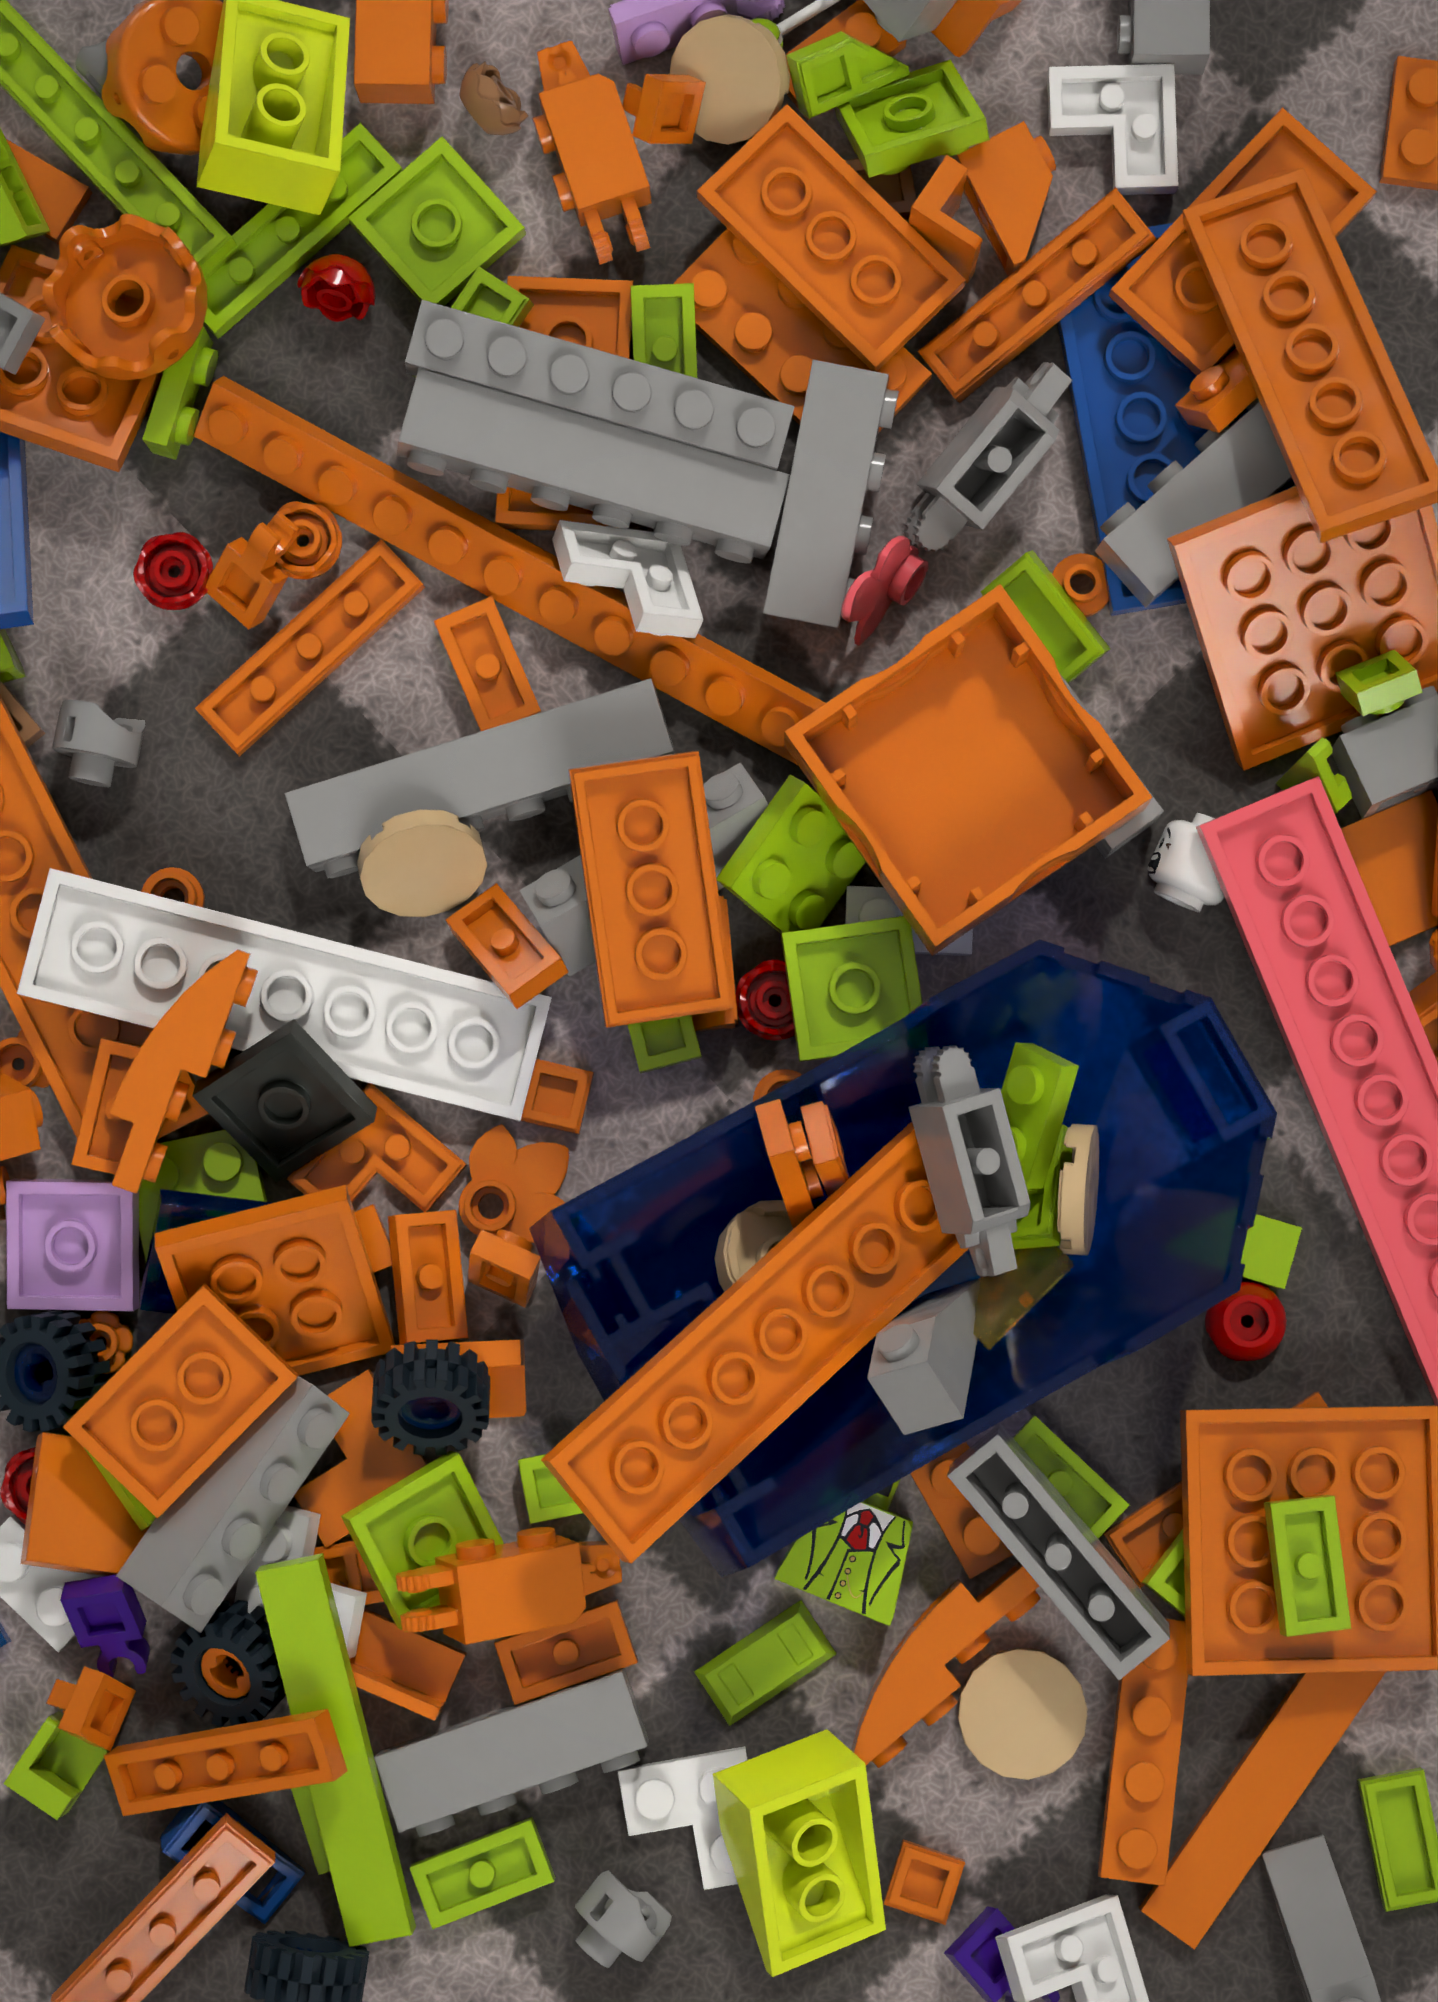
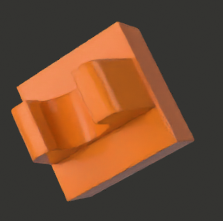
M645 74L643 88L633 83H627L622 106L626 112L636 116L632 133L633 137L649 144H692L706 82L690 75Z
M84 1666L76 1685L56 1679L46 1704L63 1710L64 1714L58 1726L59 1729L90 1745L111 1752L136 1690L105 1673Z

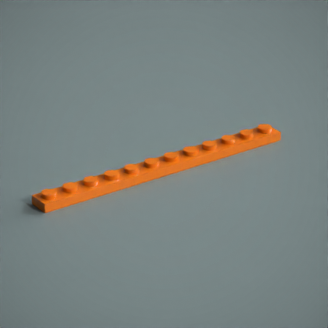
M222 376L213 382L193 434L194 437L311 501L325 506L335 514L488 597L492 596L493 600L643 681L651 678L655 688L798 765L784 746V731L824 705L825 702L700 634H697L694 639L636 632L625 593L614 587L584 586L578 583L563 581L558 559L555 555L233 380Z

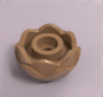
M484 61L480 65L478 63L473 64L466 71L461 83L459 96L477 124L490 135H508L521 129L520 124L529 115L525 111H520L521 101L519 95L514 90L504 86L501 82L499 70L495 66L487 65Z

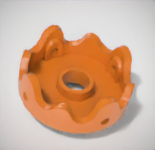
M145 0L133 6L134 10L112 31L107 39V77L101 90L103 103L107 111L113 116L122 118L130 123L142 137L143 144L152 150L189 156L199 154L201 131L223 6L220 0ZM182 55L192 57L200 66L202 78L200 85L195 90L186 88L178 79L176 65Z
M123 214L116 223L104 228L93 229L84 225H76L65 231L59 241L60 255L57 265L51 275L45 279L42 286L43 299L53 327L49 330L52 337L85 369L106 378L118 380L143 379L163 372L179 361L193 346L203 327L207 312V285L202 268L178 235L170 227L159 226L133 214ZM130 289L143 290L144 301L137 312L129 316L116 315L115 306L120 295Z

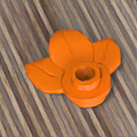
M502 1124L484 1133L476 1141L470 1152L469 1168L472 1180L465 1186L459 1199V1214L464 1225L476 1235H479L481 1229L493 1235H496L497 1231L502 1229L515 1233L531 1243L545 1242L568 1231L577 1222L578 1215L570 1205L555 1194L560 1189L567 1174L569 1149L565 1145L549 1142L530 1144L517 1149L515 1140ZM488 1194H496L503 1201L502 1213L493 1219L485 1218L479 1210L481 1199Z

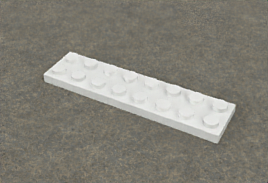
M49 869L17 994L154 1029L164 1014L191 985L209 969L239 949L251 953L247 967L258 970V974L246 1007L233 1003L225 1028L237 1032L231 1047L232 1049L245 1051L295 1019L350 1079L521 1121L552 997L538 994L516 1009L496 984L491 981L79 875Z

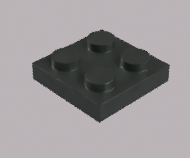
M295 1019L226 1062L224 1069L218 1067L210 1072L206 1078L203 1077L196 1081L192 1095L276 1183L373 1123L377 1111V1106Z

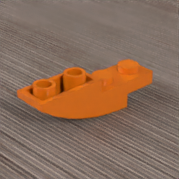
M238 949L209 969L178 998L159 1020L139 1049L122 1080L109 1111V1115L133 1123L112 1186L137 1194L143 1179L153 1183L156 1182L168 1146L157 1143L165 1118L178 1121L190 1087L189 1084L178 1081L182 1070L206 1078L211 1065L224 1069L237 1033L225 1028L233 1003L246 1007L258 974V970L247 967L251 953Z
M1020 1562L1015 1564L976 1598L957 1579L929 1605L909 1628L883 1667L859 1719L851 1751L864 1761L866 1765L870 1761L877 1768L885 1765L908 1744L902 1736L921 1719L927 1726L934 1724L957 1704L958 1701L952 1693L961 1684L945 1664L954 1657L961 1664L967 1662L991 1641V1638L985 1631L1004 1615L1012 1623L1038 1603L1041 1597L1035 1590L1039 1585Z

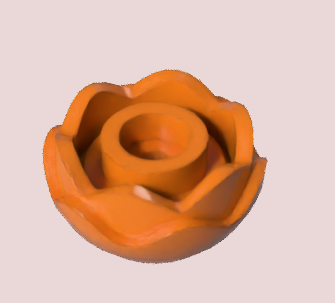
M298 501L286 503L277 511L267 526L270 528L275 517L282 513L300 528V531L293 544L277 560L275 566L290 578L308 580L319 577L335 564L341 553L342 533L336 518L329 509L320 504H307ZM303 536L309 538V543L305 547L298 545L299 538Z

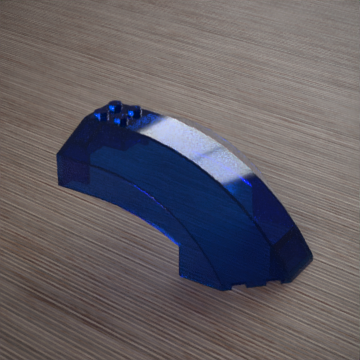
M1039 939L932 996L901 1020L778 1089L558 1206L529 1228L578 1355L605 1401L724 1293L718 1281L714 1258L719 1236L729 1222L737 1214L759 1201L783 1200L768 1158L755 1106L780 1099L788 1124L801 1120L808 1142L800 1107L823 1101L824 1105L827 1104L838 1130L849 1177H851L912 1122L908 1107L922 1103L915 1080L917 1073L913 1072L915 1070L913 1063L916 1062L915 1056H919V1051H924L925 1047L939 1046L940 1049H943V1046H957V1048H964L963 1051L969 1053L968 1058L972 1059L970 1065L975 1069L979 1088L1002 1089L1015 1042L1034 1043L1079 1066L1062 1125L1071 1127V1124L1097 1125L1098 1196L1094 1233L1089 1254L1086 1256L1063 1254V1251L1059 1248L1060 1246L1014 1249L1017 1269L993 1277L977 1275L969 1249L903 1311L924 1294L981 1278L986 1285L964 1418L903 1435L867 1379L876 1339L875 1336L679 1519L721 1577L755 1565L981 1432L1092 1370L1138 1351L1240 1291L1245 1264L1241 1263L1247 1231L1254 1226L1264 1175L1260 1174L1266 1141L1272 1139L1277 1112L1211 997L1187 989L1179 992L1152 983L1149 976L1102 960L1094 963L1064 953V947ZM822 1182L821 1186L824 1197L813 1200L815 1209L828 1198Z

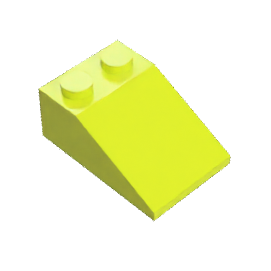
M223 0L201 131L197 187L321 215L341 167L350 18L280 0Z
M825 1729L713 1773L720 1830L765 1969L772 1977L886 1930L866 1764L828 1729Z

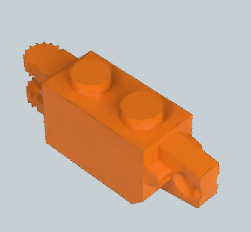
M573 41L563 42L538 51L537 56L544 90L538 93L542 115L533 117L532 120L543 154L555 151L562 173L553 175L552 179L563 212L575 209L580 226L586 225L599 265L613 261L611 254L613 247L608 233L604 231L601 220L622 213L626 222L625 229L630 244L635 247L636 252L649 249L648 237L638 208L652 204L650 185L615 82L598 73L590 76Z
M552 1527L521 1530L516 1533V1542L495 1545L493 1539L463 1541L455 1545L456 1553L435 1557L436 1565L397 1573L396 1583L398 1591L419 1593L427 1589L438 1588L440 1605L417 1608L400 1615L403 1632L414 1633L443 1628L444 1635L468 1645L575 1623L586 1608V1595L622 1582L620 1558L606 1541L575 1542L557 1535L555 1528Z

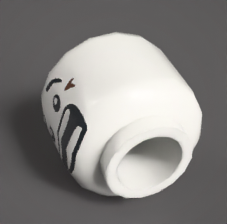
M1196 813L1193 822L1185 820L1169 822L1148 864L1149 876L1157 883L1154 893L1172 903L1195 912H1200L1203 905H1217L1224 899V894L1196 829V826L1215 818L1201 813Z

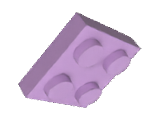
M13 1178L6 1181L7 1309L134 1311L138 1309L139 1191L136 1194L112 1186L113 1180Z

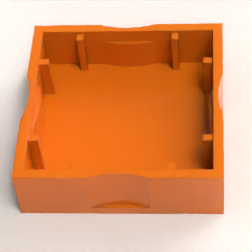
M1001 584L926 634L897 663L884 671L859 680L784 731V746L932 956L1143 812L1153 798L1099 721L1083 709L1071 695L1060 676L1054 658Z

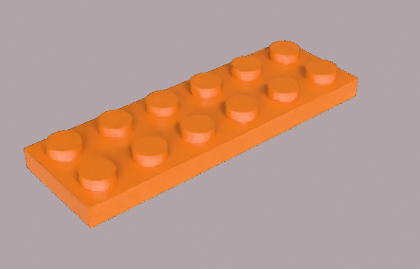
M1303 167L1184 209V227L1320 544L1438 503V466L1305 168Z

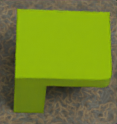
M60 1711L52 1714L45 1720L3 1783L56 1820L70 1811L104 1760L103 1755L109 1752L90 1745L59 1729L58 1726L63 1717V1713Z

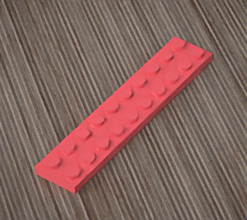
M1317 776L1196 826V829L1433 1402L1438 1406V1063L1320 777Z

